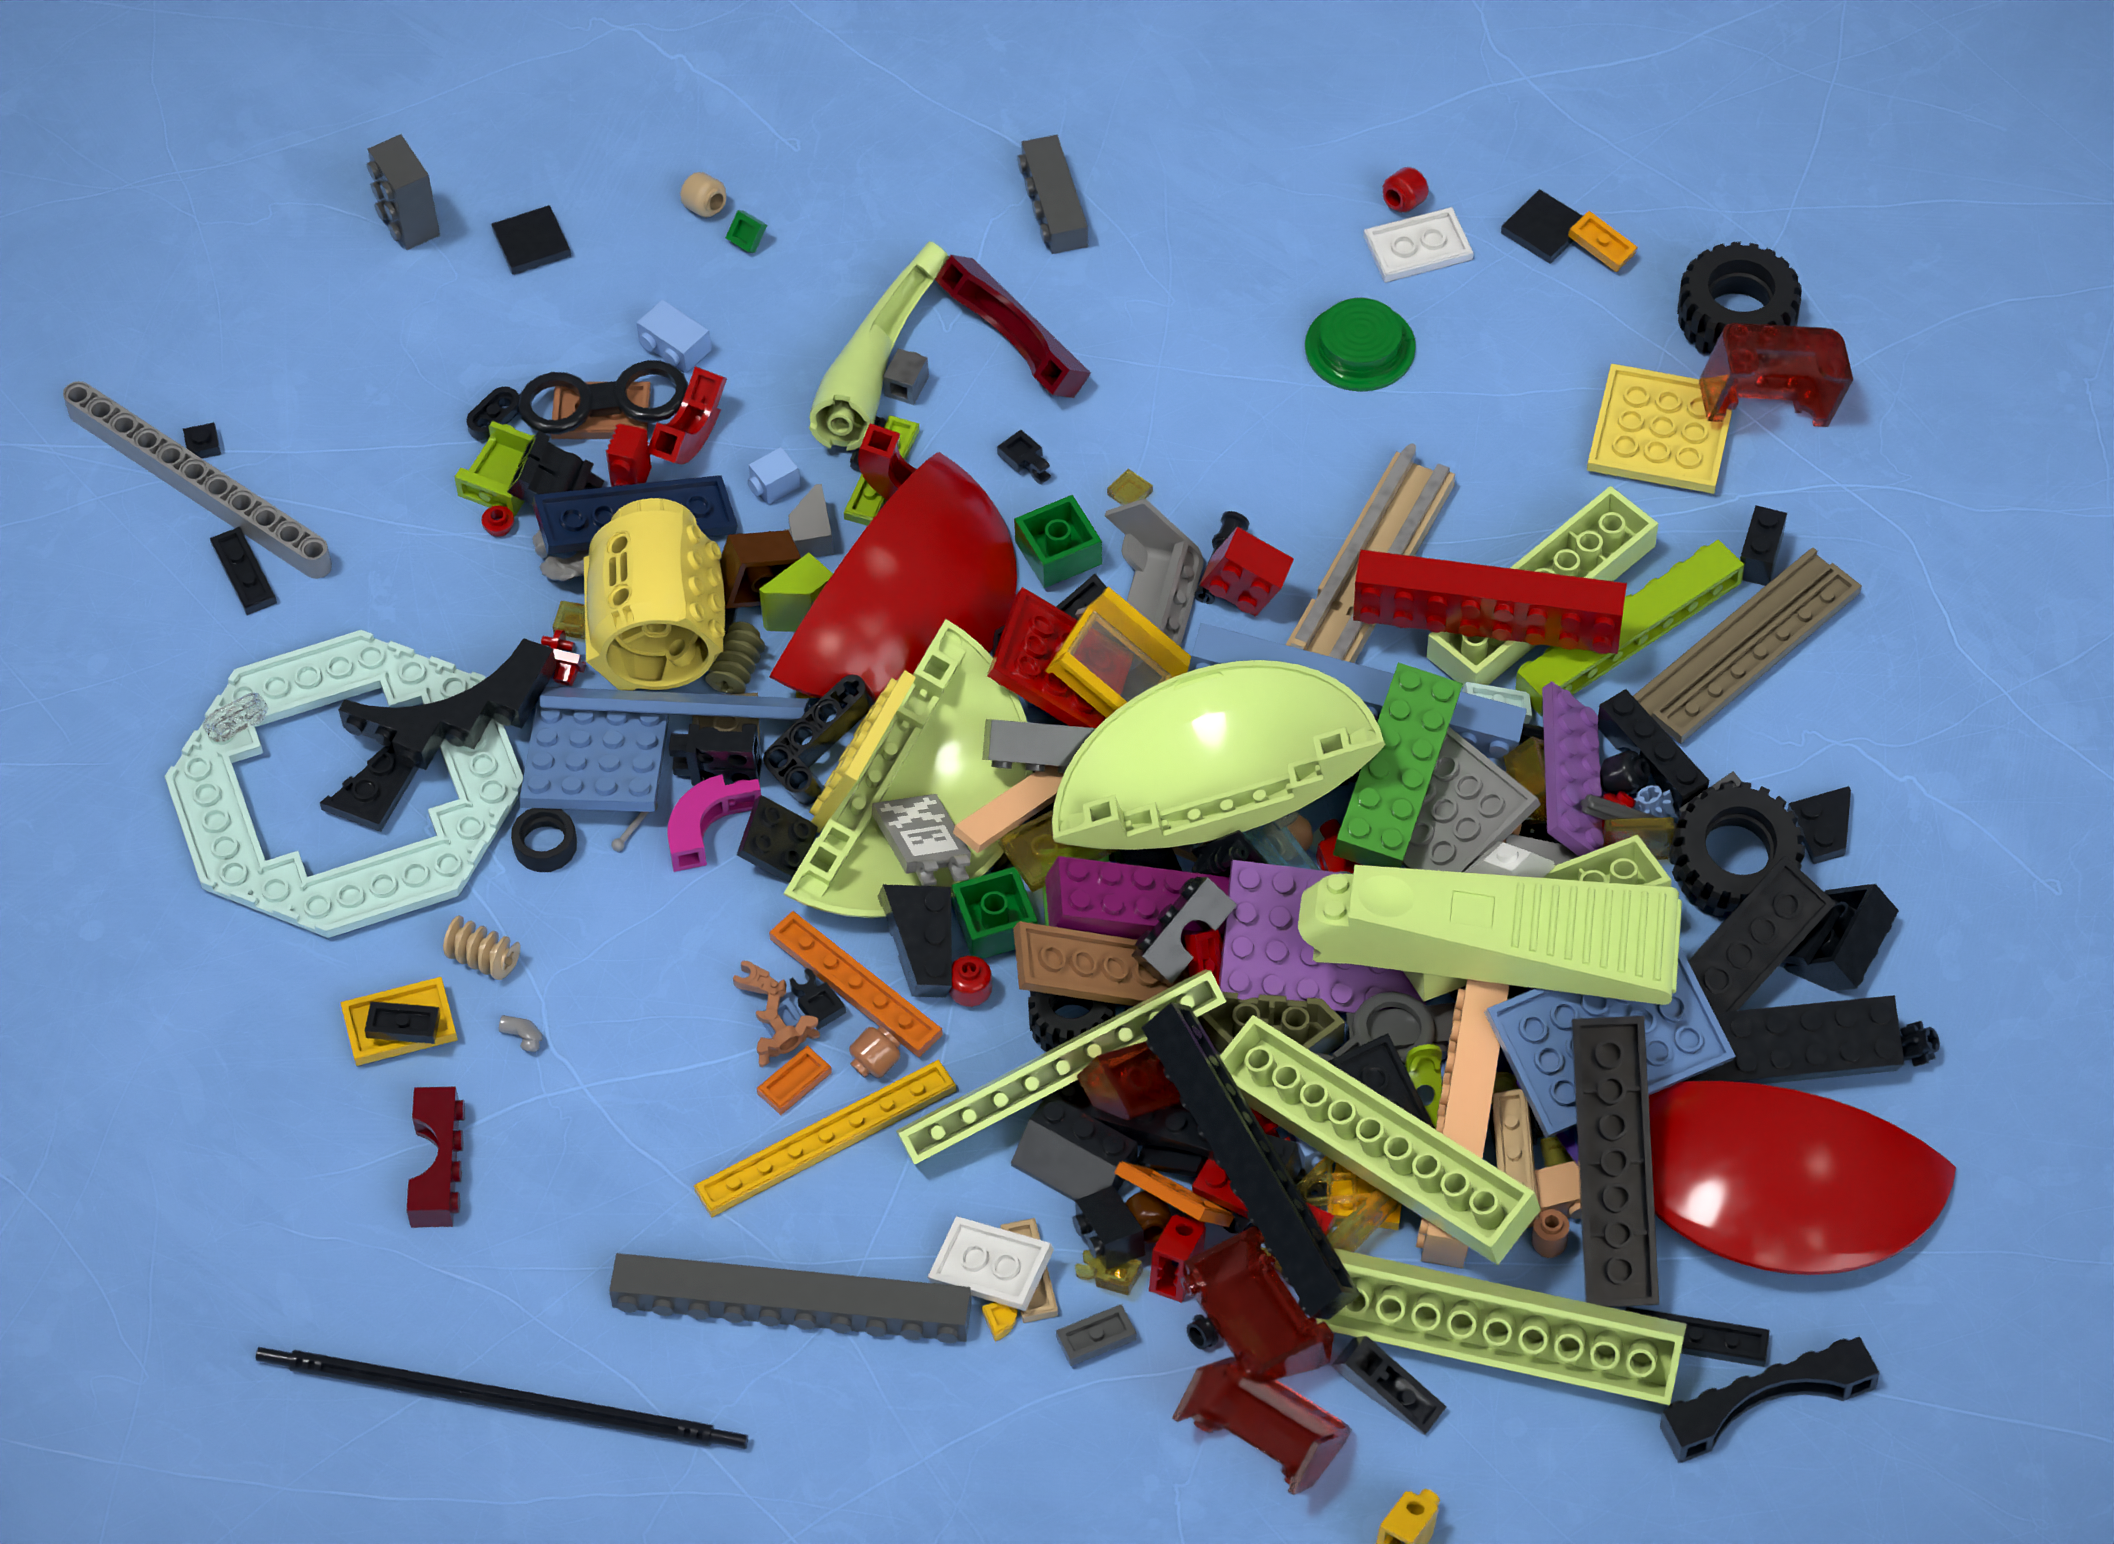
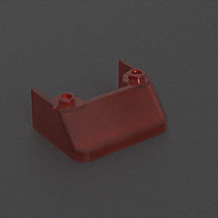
M1228 1357L1197 1368L1172 1416V1419L1176 1422L1191 1417L1194 1419L1193 1423L1195 1426L1209 1433H1212L1214 1430L1227 1429L1282 1464L1281 1472L1285 1476L1284 1481L1290 1485L1288 1492L1292 1495L1314 1486L1344 1446L1352 1431L1345 1422L1252 1364L1236 1357Z

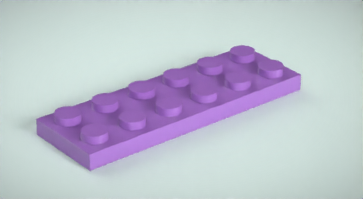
M1552 681L1542 688L1547 833L1578 856H1582L1603 848L1604 844L1602 819L1584 814L1580 805L1581 800L1585 799L1588 794L1601 797L1602 794L1598 717L1592 708L1584 706L1568 690H1563Z

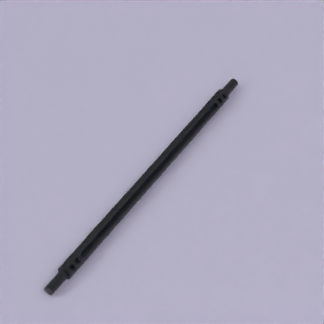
M258 1347L256 1351V1361L289 1367L290 1371L704 1446H710L711 1443L746 1449L748 1444V1435L714 1429L712 1424L664 1417L300 1350H293L291 1353Z

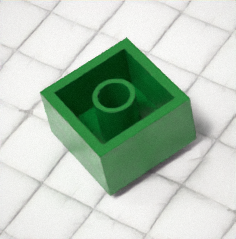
M1073 494L1014 518L1015 542L1043 588L1102 565V540Z
M1017 866L951 885L953 909L971 956L984 959L1015 950L1013 930L1015 925L1019 921L1038 924Z

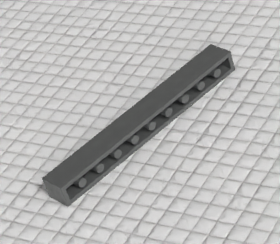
M616 1253L609 1289L612 1308H618L629 1313L636 1312L637 1310L652 1311L661 1316L683 1314L695 1319H706L708 1317L724 1318L733 1323H740L745 1320L760 1322L766 1326H777L779 1324L795 1325L805 1330L818 1327L828 1328L838 1333L859 1331L866 1332L872 1336H884L886 1334L901 1335L910 1340L932 1338L938 1339L943 1343L967 1341L972 1306L971 1287L621 1253Z

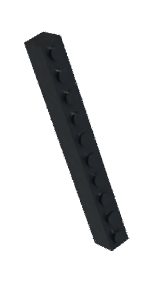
M1174 1002L1169 1003L1141 1027L1147 1037V1046L1158 1056L1164 1066V1075L1175 1085L1180 1093L1179 1100L1181 1104L1192 1114L1197 1123L1196 1129L1198 1133L1211 1146L1215 1162L1220 1168L1225 1170L1231 1181V1190L1243 1201L1248 1210V1219L1263 1235L1265 1248L1277 1259L1282 1268L1281 1275L1283 1279L1294 1288L1299 1297L1298 1303L1302 1311L1310 1318L1331 1319L1360 1295L1358 1289L1193 1010L1188 1005Z

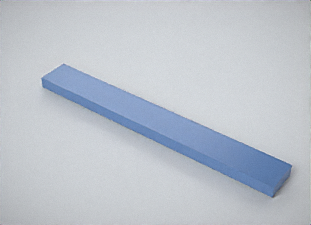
M546 687L540 695V707L798 720L809 710V699Z

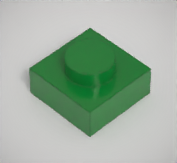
M737 210L725 238L745 251L755 253L767 228V224L743 210Z

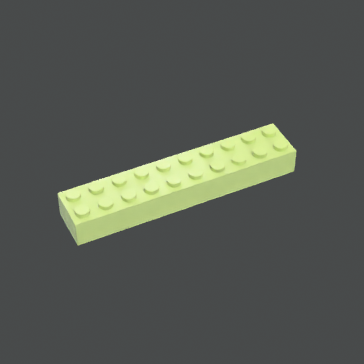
M1252 1015L1220 1055L1249 1107L1496 1265H1499L1541 1210L1533 1190Z
M1333 1248L1360 1295L1331 1319L1315 1318L1313 1328L1354 1337L1368 1336L1372 1341L1666 1405L1671 1403L1687 1324Z

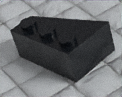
M883 884L878 894L880 906L883 907L889 924L890 935L893 936L898 950V958L911 996L946 998L952 987L951 887Z

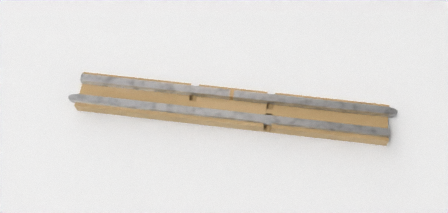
M1409 444L1401 453H1395L1319 585L1317 598L1311 599L1288 639L1287 646L1355 663L1377 624H1366L1353 620L1355 578L1360 549L1415 556L1455 485V474L1449 472V467L1438 463L1433 471L1413 463L1416 455L1415 444ZM1262 826L1242 833L1253 844ZM1211 841L1204 842V843L1201 844L1200 846H1202V845H1204V844H1206V843H1209V842H1211ZM1190 845L1172 847L1176 855L1196 862L1197 858L1191 852L1193 848Z

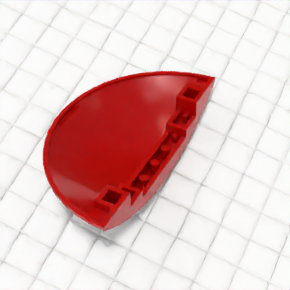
M940 452L935 453L917 468L880 509L846 554L807 612L769 677L788 688L821 699L845 676L858 675L873 691L876 702L891 678L898 680L904 670L912 675L914 674L945 619L964 630L990 653L993 650L995 630L1006 624L1016 596L1017 568L1014 548L1006 524L995 504L973 477Z
M1730 1081L1679 1082L1649 1095L1655 1215L1694 1244L1742 1265L1766 1271L1799 1275L1836 1274L1875 1265L1905 1250L1928 1231L1945 1207L1953 1186L1956 1167L1928 1144L1895 1124L1830 1098L1794 1089Z

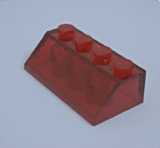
M1146 1041L1098 1055L1077 1075L1092 1106L1125 1120L1181 1103L1179 1100L1180 1093L1175 1085L1164 1075L1163 1064L1158 1056L1149 1049Z

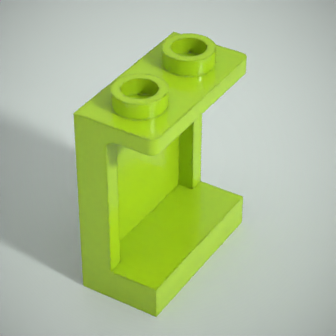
M492 421L489 425L490 438L470 469L466 470L460 467L454 476L459 497L488 508L492 506H505L512 511L515 517L525 501L507 493V490L518 468L526 445L535 435L518 431L508 424L502 425Z

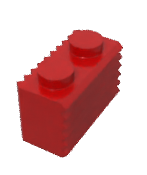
M619 423L615 425L616 429L613 430L614 434L611 435L612 439L609 440L610 444L607 445L608 449L605 450L611 487L646 483L652 468L651 454L646 453L649 444L647 442V430Z

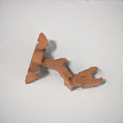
M741 962V971L750 975L746 978L734 975V986L741 990L768 995L766 1011H756V1018L763 1023L770 1024L775 1032L772 1039L761 1037L758 1042L757 1053L759 1054L760 1067H764L770 1062L769 1057H776L793 1051L800 1043L805 1042L807 1037L811 1039L820 1037L819 1031L814 1029L818 1025L817 1017L801 1016L796 1027L792 1025L786 1026L778 1015L780 998L786 994L787 985L784 979L778 983L770 977L768 971L754 965L752 962Z

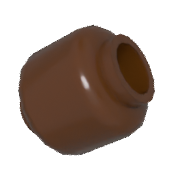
M1141 1191L1131 1196L1125 1204L1143 1229L1144 1243L1153 1244L1159 1240L1171 1219V1213L1167 1202L1147 1191Z

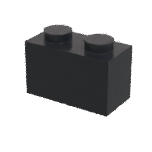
M1755 505L1740 561L1744 563L1743 581L1764 586L1771 581L1784 535L1787 518L1786 512Z
M1114 1186L1075 1200L1076 1215L1072 1217L1074 1228L1079 1236H1085L1091 1255L1094 1259L1099 1258L1106 1270L1146 1256L1143 1229Z

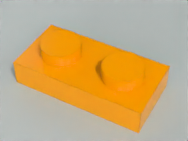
M1588 211L1571 227L1568 234L1571 239L1616 273L1636 254L1638 248L1591 211Z

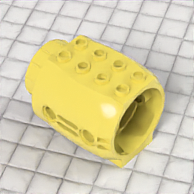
M660 498L641 499L628 503L613 515L610 522L598 530L590 543L589 555L584 557L586 662L618 690L633 691L638 688L664 690L684 686L704 675L718 655L723 652L725 598L719 560L721 558V550L715 541H711L702 533L693 513L682 504Z

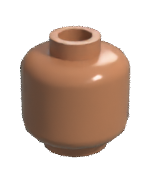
M880 1026L878 1029L868 1027L849 1047V1052L854 1058L850 1065L864 1078L869 1073L874 1077L881 1078L900 1059L898 1047L901 1044L884 1027Z

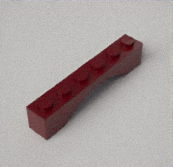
M950 255L935 281L955 300L981 316L1004 335L1024 357L1033 377L1052 395L1075 398L1091 372L973 258Z

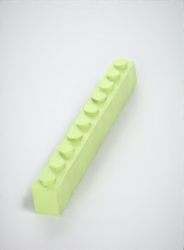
M1205 969L896 1130L911 1162L917 1164L1147 1044V1037L1141 1027L1169 1003L1174 1002L1188 1005L1196 1017L1227 1002L1211 970Z

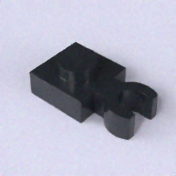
M807 968L804 970V974L808 982L806 984H798L792 977L789 979L790 989L794 995L800 997L797 1000L798 1007L806 1016L818 1018V1025L815 1028L819 1030L845 1014L846 1007L827 982L817 987L815 974Z

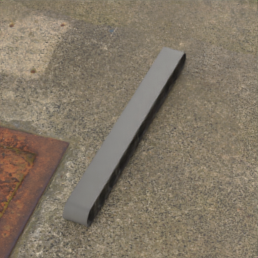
M76 381L65 387L63 397L72 421L232 527H240L244 535L306 576L319 579L329 574L332 563L327 543L322 537L89 384Z

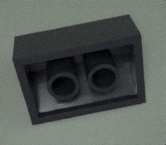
M1876 883L1825 890V893L1836 903L1833 907L1837 909L1840 917L1809 966L1785 963L1784 968L1786 971L1830 991L1857 989L1863 982L1866 971L1872 960L1877 956L1878 949L1886 934L1891 930L1892 923L1899 912Z
M1049 1094L1030 1117L1011 1161V1166L1075 1201L1111 1186H1114L1116 1191H1118L1125 1182V1179L1114 1172L1119 1162L1122 1161L1137 1165L1138 1142Z

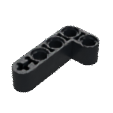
M858 675L845 676L765 751L763 756L764 765L798 802L806 805L813 804L822 793V784L809 767L868 713L871 706L875 703V694ZM837 713L833 720L827 722L829 716ZM812 736V739L807 744L802 745L806 738ZM788 759L784 766L778 768L781 761ZM808 780L805 787L798 789L802 782Z

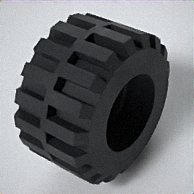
M1030 991V997H1028L1030 1031H1032L1035 1042H1041V1049L1045 1052L1115 1017L1114 1003ZM1066 1005H1079L1089 1011L1084 1016L1072 1019L1061 1017L1055 1013L1059 1008Z

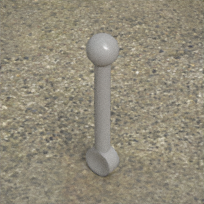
M641 811L621 837L612 841L611 846L614 851L618 852L624 849V842L649 812Z

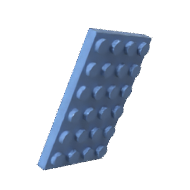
M1680 944L1676 992L1672 993V1001L1669 1004L1660 1005L1536 988L1487 1008L1484 1012L1546 1139L1576 1126L1572 1019L1644 1016L1648 1096L1730 1062L1736 1057Z

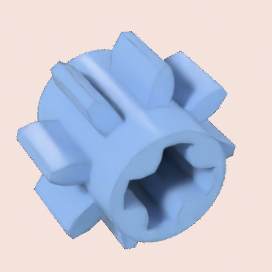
M1650 785L1642 788L1638 792L1637 798H1634L1636 801L1634 807L1639 811L1669 820L1671 814H1675L1674 801L1670 790L1662 793L1659 786Z

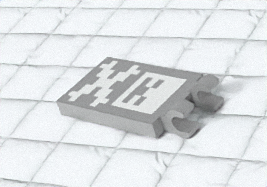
M937 794L873 803L872 816L906 874L916 872L922 886L937 885L933 871L948 867L955 882L969 880L965 866H970L971 852L967 845L953 834L955 825Z

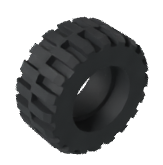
M1732 242L1730 246H1724V243L1713 247V251L1707 249L1700 253L1697 259H1693L1688 264L1686 272L1683 273L1677 309L1679 326L1684 331V336L1691 344L1696 343V349L1703 354L1706 352L1710 353L1713 359L1720 361L1721 358L1728 359L1729 363L1736 364L1740 360H1746V363H1753L1759 357H1762L1764 360L1773 356L1774 350L1776 352L1781 351L1795 333L1802 294L1798 275L1793 268H1789V263L1782 256L1776 257V252L1769 248L1763 250L1759 248L1758 244L1750 243L1747 246L1741 245V242ZM1727 294H1743L1758 300L1764 307L1754 311L1739 312L1723 307L1714 299Z
M1741 781L1739 787H1733L1732 782L1721 783L1717 791L1711 786L1702 791L1700 798L1695 796L1688 803L1686 810L1682 812L1670 842L1672 847L1669 852V860L1671 864L1675 865L1672 874L1675 881L1683 882L1681 891L1686 897L1694 895L1697 898L1695 905L1704 910L1706 905L1714 908L1713 914L1723 917L1725 912L1732 913L1782 857L1786 856L1801 869V862L1805 856V846L1802 845L1805 838L1802 827L1795 826L1799 818L1794 810L1787 812L1784 809L1787 802L1780 796H1777L1776 799L1768 795L1770 789L1763 786L1760 787L1759 791L1751 789L1752 784L1749 782ZM1723 826H1739L1748 829L1759 837L1767 850L1768 861L1766 866L1756 873L1746 875L1734 874L1722 869L1712 860L1707 851L1706 838L1708 834Z

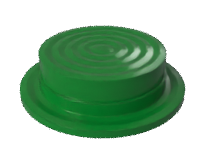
M1351 298L1335 304L1321 313L1312 322L1305 338V354L1313 371L1321 379L1335 387L1358 392L1378 390L1398 381L1411 367L1416 350L1413 331L1405 319L1386 304L1369 298Z

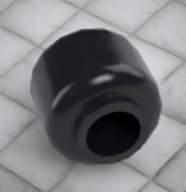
M1631 750L1610 756L1603 761L1601 766V787L1606 793L1616 796L1619 791L1629 796L1637 794L1648 785L1651 774L1650 765L1646 759Z

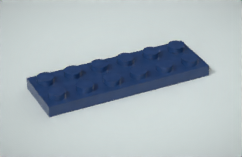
M722 475L538 494L533 496L532 501L547 554L589 550L594 535L611 521L613 515L621 507L641 499L660 498L682 504L693 513L697 525L707 537L736 534L738 527Z

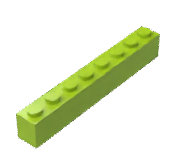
M1719 539L1709 546L1704 545L1700 547L1692 557L1684 562H1677L1668 573L1660 578L1651 579L1642 590L1634 595L1630 594L1625 597L1618 654H1600L1595 651L1568 650L1562 647L1550 646L1543 655L1534 661L1525 662L1518 669L1515 690L1527 692L1530 695L1531 707L1542 716V688L1553 681L1563 690H1568L1574 695L1740 585L1744 563Z

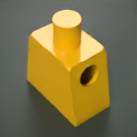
M1422 1489L1419 1495L1411 1491H1405L1380 1524L1376 1544H1402L1400 1540L1405 1542V1544H1428L1433 1535L1439 1508L1437 1506L1440 1503L1438 1495L1429 1489Z

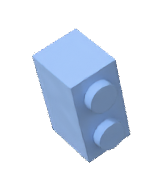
M663 299L637 322L640 344L647 351H654L666 363L676 366L685 373L711 351L709 330Z

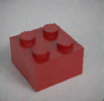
M1236 527L1212 555L1199 585L1209 590L1212 595L1221 597L1236 605L1241 611L1256 617L1281 590L1294 558L1243 529Z

